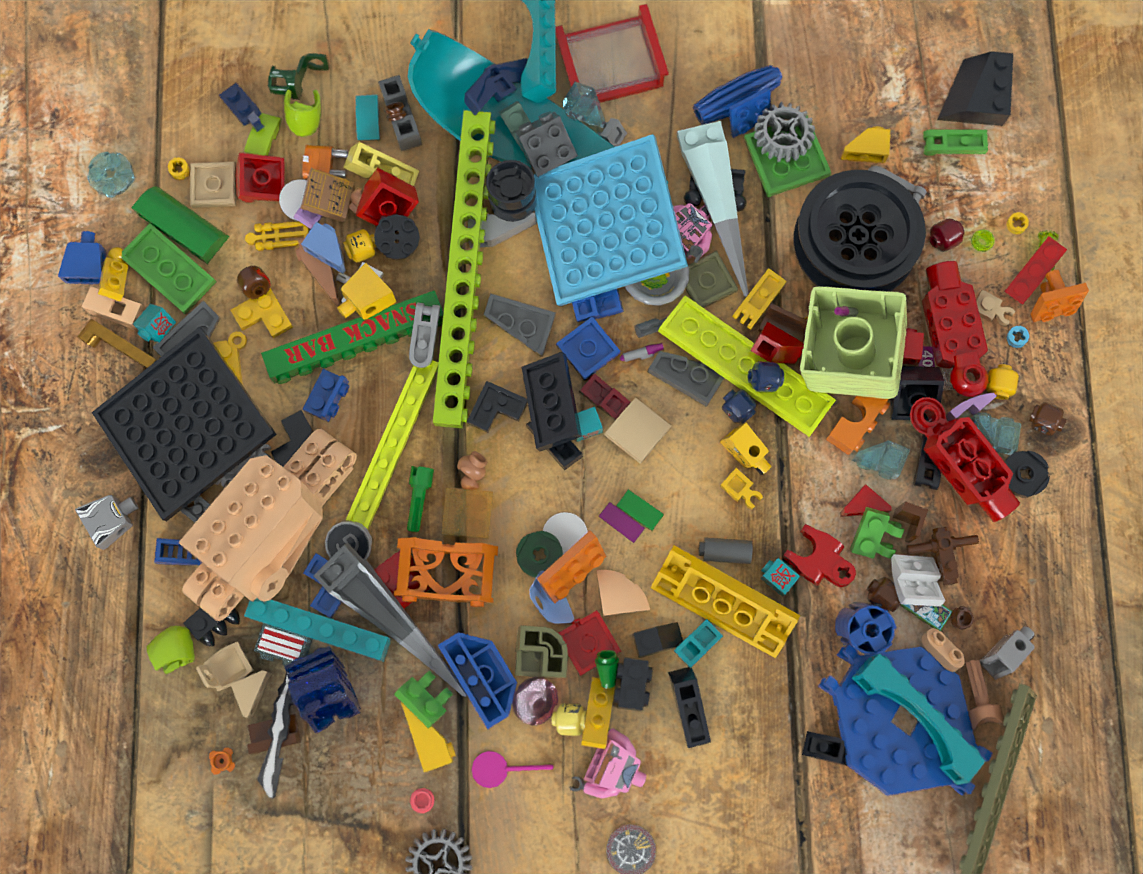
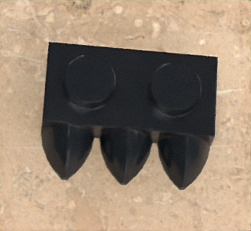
M199 608L183 624L197 641L206 646L214 647L215 638L212 631L226 636L227 626L224 620L231 624L239 625L240 616L236 608H234L225 619L216 621L203 609Z

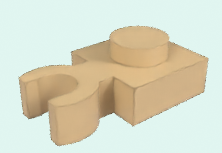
M984 290L980 292L976 299L980 317L989 322L995 317L1000 325L1007 326L1010 321L1005 319L1003 315L1013 316L1015 310L1010 307H1001L1000 305L1003 300Z

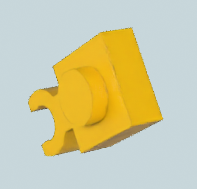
M737 468L720 485L737 502L742 497L745 500V505L751 510L755 506L750 502V498L756 497L760 501L763 498L760 492L749 489L754 483Z

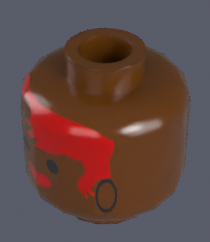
M258 266L245 267L237 276V284L247 298L258 299L264 294L266 295L270 290V280L266 273Z

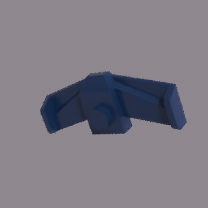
M528 58L492 64L485 68L483 74L465 93L464 102L470 111L476 115L492 96L497 102H500L512 95L517 90L513 84L521 82V75Z

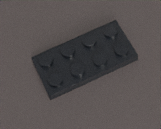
M559 352L522 366L536 449L541 452L582 437L566 354Z

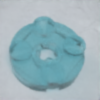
M102 152L89 163L87 175L89 184L96 192L109 198L125 192L135 180L131 163L121 153ZM108 170L112 172L116 170L112 178H106Z

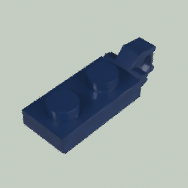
M237 83L219 94L221 100L243 126L250 123L257 132L264 128L259 118L261 111Z

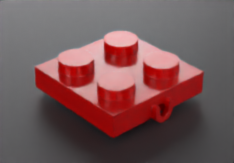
M598 610L583 619L578 618L571 622V626L558 633L567 645L568 656L580 676L596 667L595 659L600 651L611 650L616 652V655L622 652Z

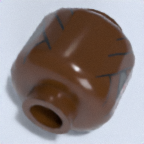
M1043 402L1041 405L1036 404L1029 422H1032V429L1052 436L1056 431H1062L1067 419L1063 418L1064 411L1062 408L1048 402Z
M886 577L878 581L874 579L868 585L867 591L869 593L867 600L872 605L888 612H894L901 605L894 582Z

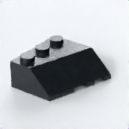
M990 51L963 59L937 120L1004 126L1011 115L1013 53Z

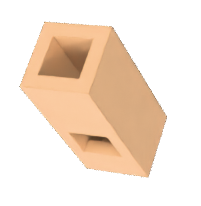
M91 286L82 304V308L89 314L137 331L139 330L133 323L146 309L142 304L123 297L121 301L99 295L98 289Z

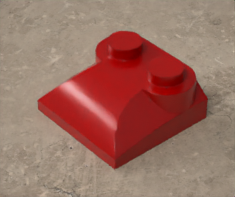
M239 153L236 167L237 197L247 203L255 200L279 201L281 190L285 186L284 158Z
M400 551L393 554L374 569L393 595L394 591L397 590ZM411 556L410 567L416 566L414 558ZM418 571L409 572V589H418L420 587L418 581L412 582L415 576L420 575ZM427 585V588L424 592H427L431 588ZM394 596L404 609L413 603L404 602L402 597Z

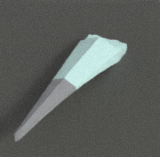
M721 121L677 131L676 135L681 154L714 223L743 295L747 297L748 288L728 145Z

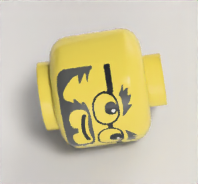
M563 703L559 705L557 712L552 713V726H556L557 732L560 735L579 736L584 730L587 711L580 704Z

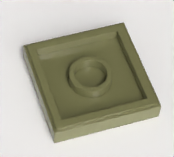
M717 251L699 259L698 263L693 262L688 265L689 282L685 289L691 300L701 307L705 308L738 291V287Z

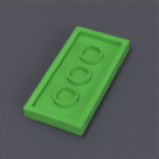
M151 223L122 251L121 258L185 315L216 283L213 277Z

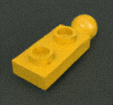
M114 247L108 252V257L103 262L98 294L121 301L124 295L128 264H125V261L121 258L123 249Z

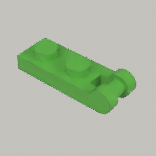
M931 129L923 132V140L926 141L924 155L927 156L935 154H986L988 152L987 130ZM941 139V144H935V140Z

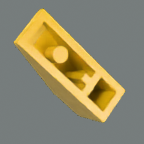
M401 702L423 771L428 772L453 763L452 757L456 756L452 742L447 743L446 738L433 725L428 729Z

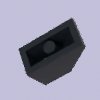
M678 622L656 626L632 634L639 658L677 648L683 642Z
M807 731L802 755L847 766L845 757L847 755L846 747L841 738Z

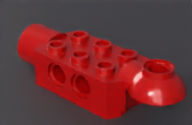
M945 261L931 265L925 270L930 291L922 299V306L936 366L944 369H951L953 367L950 374V382L953 388L963 396L975 397L986 389L989 380L985 367L980 363V359L988 352V347L973 285L962 282L956 261ZM966 373H972L975 376V381H970Z
M930 397L921 398L913 404L910 411V421L919 433L927 437L924 451L966 505L979 504L992 522H997L1012 513L1020 505L1019 500L1009 489L1013 472L971 418L965 417L947 422L946 411L942 404ZM924 413L928 416V422L924 419Z

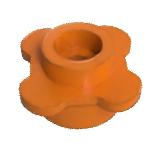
M226 747L223 751L210 752L209 759L213 774L218 775L221 771L227 770L230 772L234 770L235 763L232 762L233 751L231 748Z

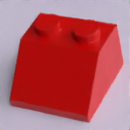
M377 168L365 184L356 216L376 226L381 219L391 215L408 217L419 203L416 188Z

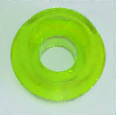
M978 230L971 238L972 246L979 252L989 251L995 242L993 234L988 230ZM979 239H984L986 244H981Z

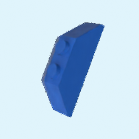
M458 632L440 643L438 647L486 728L489 729L509 717L517 681L493 641Z

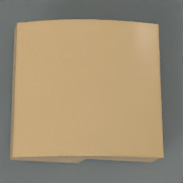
M635 398L604 435L641 464L656 444L670 430L671 425Z

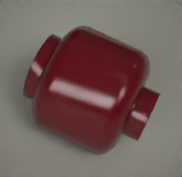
M948 218L931 227L929 241L934 248L942 252L948 251L962 243L965 231L959 221Z

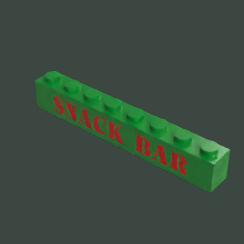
M435 290L392 305L368 319L359 317L262 352L261 355L269 378L274 384H283L289 382L291 377L297 375L306 376L312 373L313 369L319 367L328 368L334 365L335 361L341 359L350 360L356 357L357 353L363 351L372 352L379 345L385 343L387 345L394 344L399 341V338L407 335L412 337L417 302L424 303L425 306L430 307L440 305ZM441 305L438 327H440L443 323L444 313L441 308ZM423 315L422 321L430 322L431 316Z

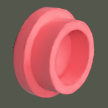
M426 788L415 790L410 798L412 809L418 813L430 811L435 803L433 793Z

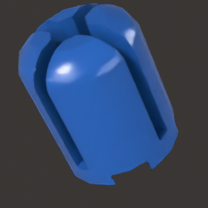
M854 602L849 604L850 609L844 607L839 612L836 618L835 630L837 635L842 637L840 641L845 646L850 644L859 652L876 655L885 652L892 645L891 642L896 625L888 611L875 605Z

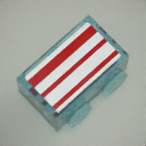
M263 623L254 651L260 653L259 658L273 662L275 657L283 660L282 665L296 669L297 665L304 666L313 639Z

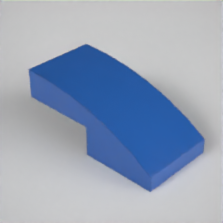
M617 289L572 302L577 322L586 321L590 317L599 319L624 312Z

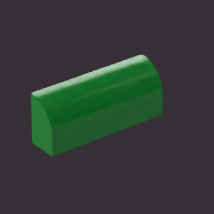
M158 186L146 190L131 207L139 217L151 223L156 229L207 265L229 238L223 231Z

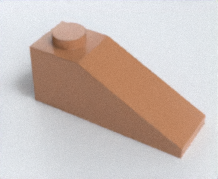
M305 238L298 239L299 247L296 248L298 261L303 262L306 269L333 303L340 305L334 268L306 253L301 245Z

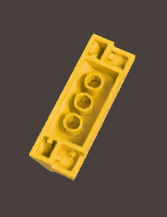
M673 545L650 587L774 658L781 651L789 634L800 618L799 614Z

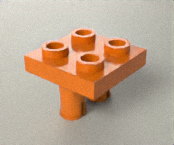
M1059 270L1048 272L1045 276L1047 281L1040 285L1042 293L1030 313L1033 322L1040 320L1047 322L1057 316L1064 315L1066 317L1075 314L1089 292L1086 283L1066 287Z

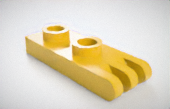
M768 268L732 317L737 319L743 313L744 316L740 323L744 325L748 318H750L752 321L749 322L747 328L751 330L787 281Z

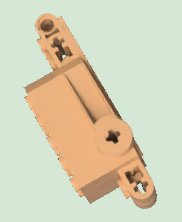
M317 429L307 438L284 467L267 455L250 458L178 542L202 562L185 582L182 588L183 594L216 621L225 619L244 596L252 602L256 598L261 601H268L273 598L283 587L286 578L290 575L322 521V506L354 469L353 465L357 459L356 453L341 442H338L337 439L323 429Z

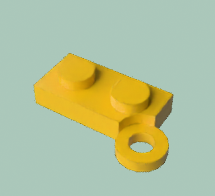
M233 332L229 336L228 341L213 342V344L242 384L239 350L246 346L247 338L241 332ZM236 337L241 338V343L238 345L234 344Z

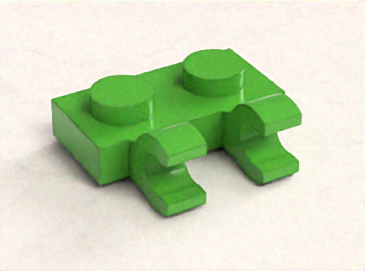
M866 507L850 550L852 553L873 559L876 553L891 559L896 549H893V545L890 543L881 542L883 534L887 532L892 536L901 538L905 529L901 528V523L889 521V513Z
M428 671L418 682L413 677L410 678L394 694L428 729L445 714L447 710L443 706L453 695L447 687L435 699L426 691L432 684L431 682L436 678L431 671Z

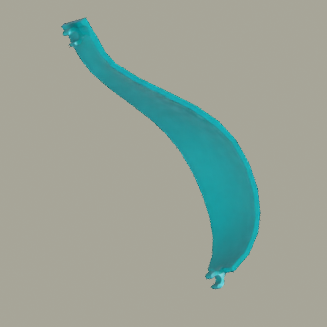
M428 29L422 40L418 34H414L410 44L416 51L408 68V80L412 93L422 108L440 126L461 141L464 110L470 111L464 102L465 93L483 74L484 69L495 63L460 42L435 30ZM521 82L513 84L517 90L512 95L500 102H497L492 96L479 111L491 112L492 120L496 121L495 134H491L490 142L494 143L493 156L489 157L500 162L516 160L526 164L531 169L524 153L499 114L501 110L517 100L531 123L538 120L541 114L548 111H554L560 116L577 154V157L564 164L616 147L549 98L536 103L522 96ZM476 134L473 136V139L481 140L484 135Z

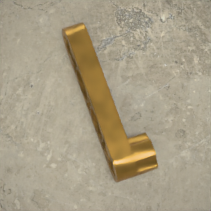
M91 318L77 336V338L94 349L102 340L146 369L157 361Z

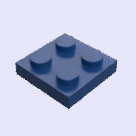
M590 317L556 343L558 349L566 354L567 360L584 381L620 354L619 348L593 317Z

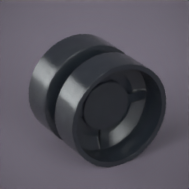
M506 160L496 164L489 171L486 185L493 213L500 219L511 222L520 221L528 217L534 211L537 203L535 178L532 170L520 161Z

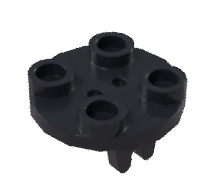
M391 215L379 221L374 239L376 247L381 254L389 259L400 260L406 259L415 252L420 236L418 228L412 219L402 215Z

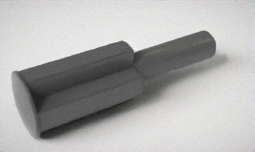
M654 318L635 325L636 335L638 338L657 332L667 318L661 320Z

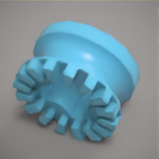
M1022 326L1013 327L1007 334V342L1015 348L1023 347L1029 340V332ZM1019 332L1022 334L1021 338L1024 340L1020 339L1017 342L1014 340L1015 336L1013 334H1017Z

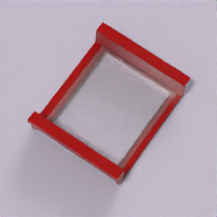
M647 4L639 5L638 16L568 34L564 33L562 25L555 26V35L574 99L577 98L579 108L664 86V76L669 75Z

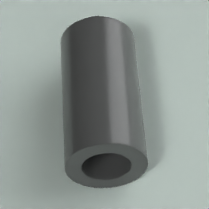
M704 537V542H699V556H703V561L751 564L752 540Z

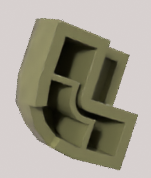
M519 626L515 648V676L566 678L568 652L567 645L561 635L554 631V629L547 627Z

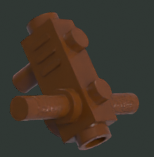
M946 527L932 529V539H929V542L906 545L908 555L929 551L935 553L937 567L941 573L940 582L943 581V586L958 583V563L954 555L956 547L979 544L978 535L955 538L950 536V531H947Z

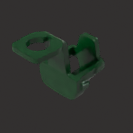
M315 53L306 54L301 57L296 70L276 69V66H271L268 77L270 93L285 95L287 90H290L291 99L300 100L303 90L301 83L307 68L328 71L330 65L327 56ZM313 59L321 60L323 64L317 65L309 61ZM277 78H284L287 86L277 85Z

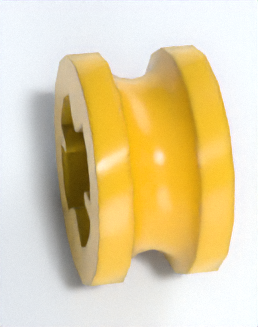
M173 158L168 163V171L174 179L184 180L189 176L190 167L183 158ZM178 165L182 166L183 169L180 173L175 169Z
M1017 212L1009 217L1006 226L1012 234H1021L1028 227L1029 220L1025 214ZM1012 220H1021L1022 223L1020 226L1014 227V221Z

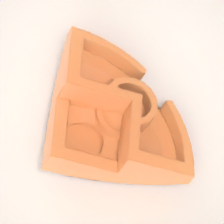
M596 570L603 616L650 611L648 600L638 584H634L622 573L612 570Z

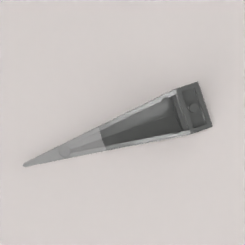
M349 543L343 545L314 577L331 595L384 631L438 674L457 692L466 697L467 694L458 679L366 559L363 560Z

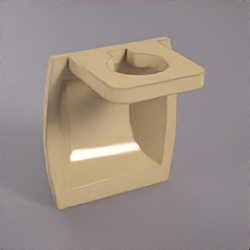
M239 642L222 648L203 665L196 667L204 685L207 688H216L217 691L231 687L232 683L244 679L253 671Z

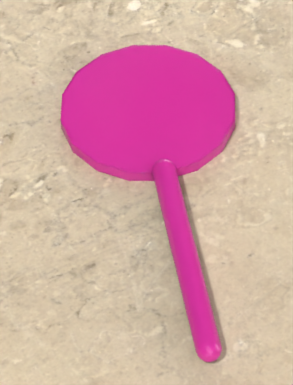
M488 751L476 757L472 765V774L479 785L493 788L503 783L508 771L551 770L554 766H507V762L502 755L497 752Z

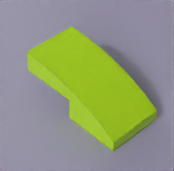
M261 113L259 118L264 128L257 132L252 127L244 152L268 156L272 141L276 140L282 119Z

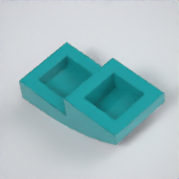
M378 95L356 96L357 140L380 139Z
M706 619L674 652L691 668L723 635Z

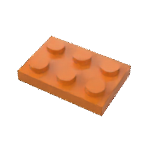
M589 531L542 573L537 580L548 598L555 604L557 601L564 599L568 595L569 590L576 584L581 583L593 568L599 567L607 556L597 537Z

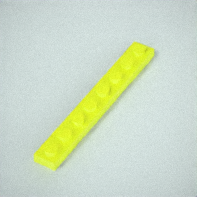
M432 360V363L425 368H418L413 365L346 520L361 523L369 530L436 376L439 362Z

